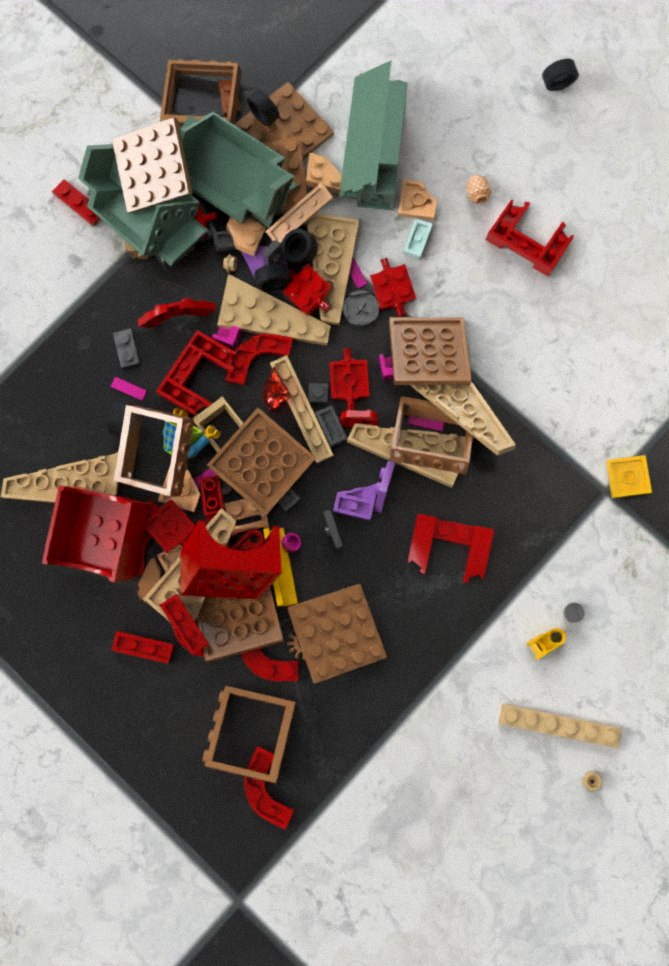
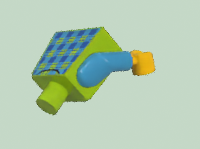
M176 408L173 411L175 415L188 417V412L184 409ZM165 420V427L162 431L164 450L172 455L177 423ZM193 426L194 430L191 435L188 459L195 458L210 442L209 439L219 438L221 432L215 430L214 426H208L204 436V431Z

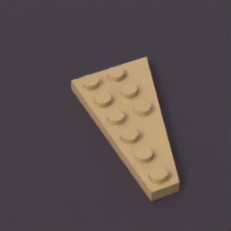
M316 213L307 221L308 233L315 237L318 246L316 256L312 261L313 269L333 288L325 300L331 306V310L325 306L329 311L325 313L319 307L320 317L324 323L340 325L359 220Z
M228 274L217 324L219 328L231 329L232 326H236L242 332L276 334L291 337L295 341L328 345L330 325L310 315L307 316L304 312Z
M472 381L470 385H410L497 456L515 449L516 444Z
M355 423L347 443L389 460L395 428H381L374 425ZM412 429L400 430L398 446L462 458L465 437L457 436V434L446 435L438 434V432ZM391 461L451 488L458 473Z
M118 452L108 456H99L91 460H82L56 466V468L43 469L30 474L25 473L4 478L1 498L55 503L59 485L84 487L118 496L119 482L114 481Z
M221 508L207 524L206 528L215 541L226 547L237 521ZM179 557L143 599L169 621L160 604L178 594L190 615L196 621L205 597L181 596V566Z

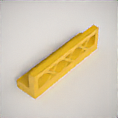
M269 528L263 529L265 539L272 532ZM280 528L282 573L273 582L279 608L298 604L289 554L283 549L281 540L285 535L284 528Z

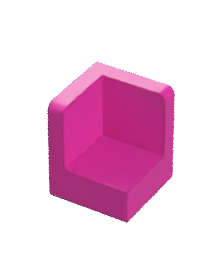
M232 326L231 329L219 328L217 335L213 334L212 339L229 349L235 350L241 337V330L236 326Z
M383 354L379 355L383 381L394 379L392 357L384 358Z

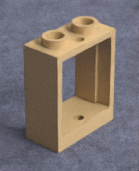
M223 397L193 418L197 428L204 431V436L206 435V429L203 426L225 410L239 428L244 423ZM210 438L209 443L218 453L220 451L219 446Z

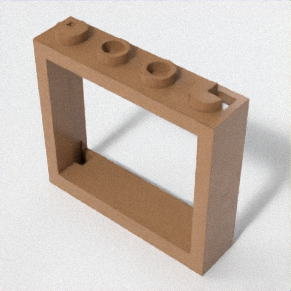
M182 59L168 60L160 122L174 117L178 119L179 129H181L187 118L190 117L187 115H172L177 76L181 74L233 77L227 118H222L235 125L242 76L238 63H231V61L225 63L214 60L209 62L200 60L184 61ZM192 116V117L195 118L196 120H199V119H201L203 116Z
M401 396L389 460L466 474L473 438L467 431L462 458L398 446L403 415L459 425L430 401Z
M126 405L114 481L167 496H180L184 487L183 482L187 470L191 435L194 430V419L141 406ZM143 415L177 423L167 487L132 478Z
M225 686L224 691H220L218 702H221L220 708L215 710L213 722H216L214 730L209 732L208 742H210L209 750H205L202 762H205L204 766L277 784L295 710V702ZM230 694L286 707L269 775L213 761Z

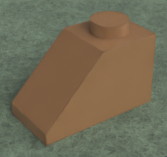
M155 558L150 559L138 583L139 590H137L139 599L146 604L148 603L143 598L163 576L158 560Z

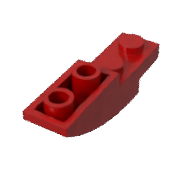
M218 475L200 478L204 515L207 524L221 508L226 512L222 486ZM228 541V544H227V546H226L227 548H230V543H229V541Z

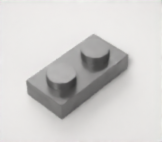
M127 329L113 333L122 370L141 365L132 330Z

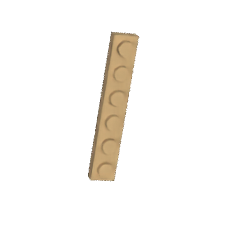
M287 355L271 362V368L310 452L316 457V464L334 457Z
M506 704L501 705L498 724L613 748H619L622 729Z

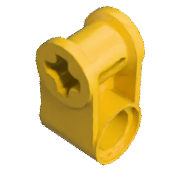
M553 628L526 642L527 646L530 645L536 655L535 659L538 660L561 646L566 640V635L562 629ZM553 632L560 634V641L558 643L551 640Z

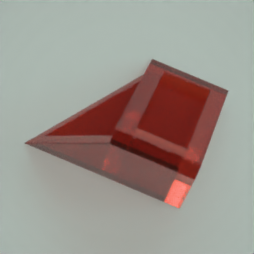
M275 366L272 369L269 380L264 383L262 399L270 413L274 412L292 397Z

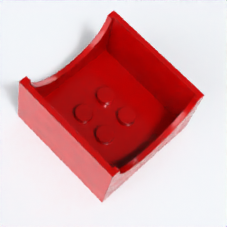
M59 485L42 564L67 566L94 572L108 577L111 582L134 580L150 504L84 487Z
M199 520L180 551L181 596L259 600L282 573L280 527L273 526L272 532L259 548L239 551L227 548L215 541L209 534L205 521Z

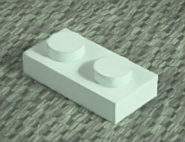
M415 218L403 254L420 259L433 224Z

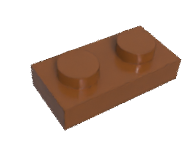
M232 79L219 81L224 116L228 115ZM239 98L236 115L242 114Z

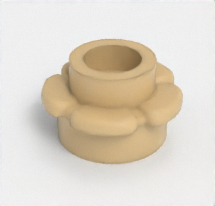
M228 255L223 261V268L228 273L231 271L235 272L237 269V258Z
M588 771L582 779L583 786H586V789L590 792L599 790L602 786L601 775L597 772Z

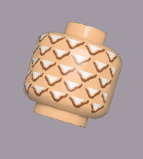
M472 176L465 186L469 200L476 204L487 202L492 194L489 181L484 176Z

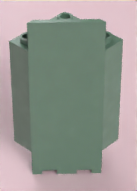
M391 60L354 78L339 197L357 199V207L393 211L408 82L389 80Z
M214 112L203 116L199 120L192 116L188 117L180 129V137L192 192L240 223H243L249 217H253L269 228L273 223L275 213L277 211L280 212L287 202L288 193L292 190L294 191L298 185L293 182L294 176L282 169L285 157Z
M113 144L87 145L78 179L89 188L88 194L90 198L87 207L142 256L157 254L170 266H173L209 231L194 219L200 202L192 195L135 213H127Z

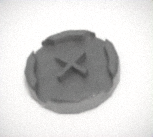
M367 291L353 292L348 295L343 303L344 318L354 327L364 328L370 326L379 315V303L375 296Z

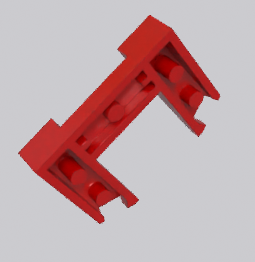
M511 199L488 232L486 241L500 249L505 246L532 262L535 270L549 277L574 238V235L568 238L562 231L566 224L561 222L544 247L515 229L528 209L530 202L525 201L523 207L513 206V200Z
M197 330L156 390L157 394L196 416L198 410L205 406L208 408L212 403L184 387L203 358L234 373L235 367L232 366V358L236 356V352Z
M417 514L408 563L410 564L413 560L421 567L419 572L425 574L432 539L470 546L463 583H468L469 577L480 575V578L483 579L494 529L469 526L440 520L437 517Z

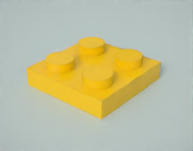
M645 455L609 459L606 461L612 499L652 493Z

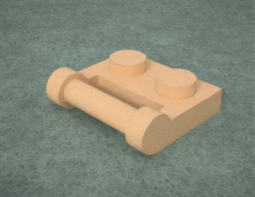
M246 499L224 503L226 513L236 521L261 515L260 521L239 526L235 524L231 534L232 537L252 529L270 528L267 515L264 516Z

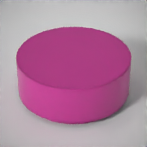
M288 533L283 536L281 544L286 552L293 553L300 549L301 539L296 533Z

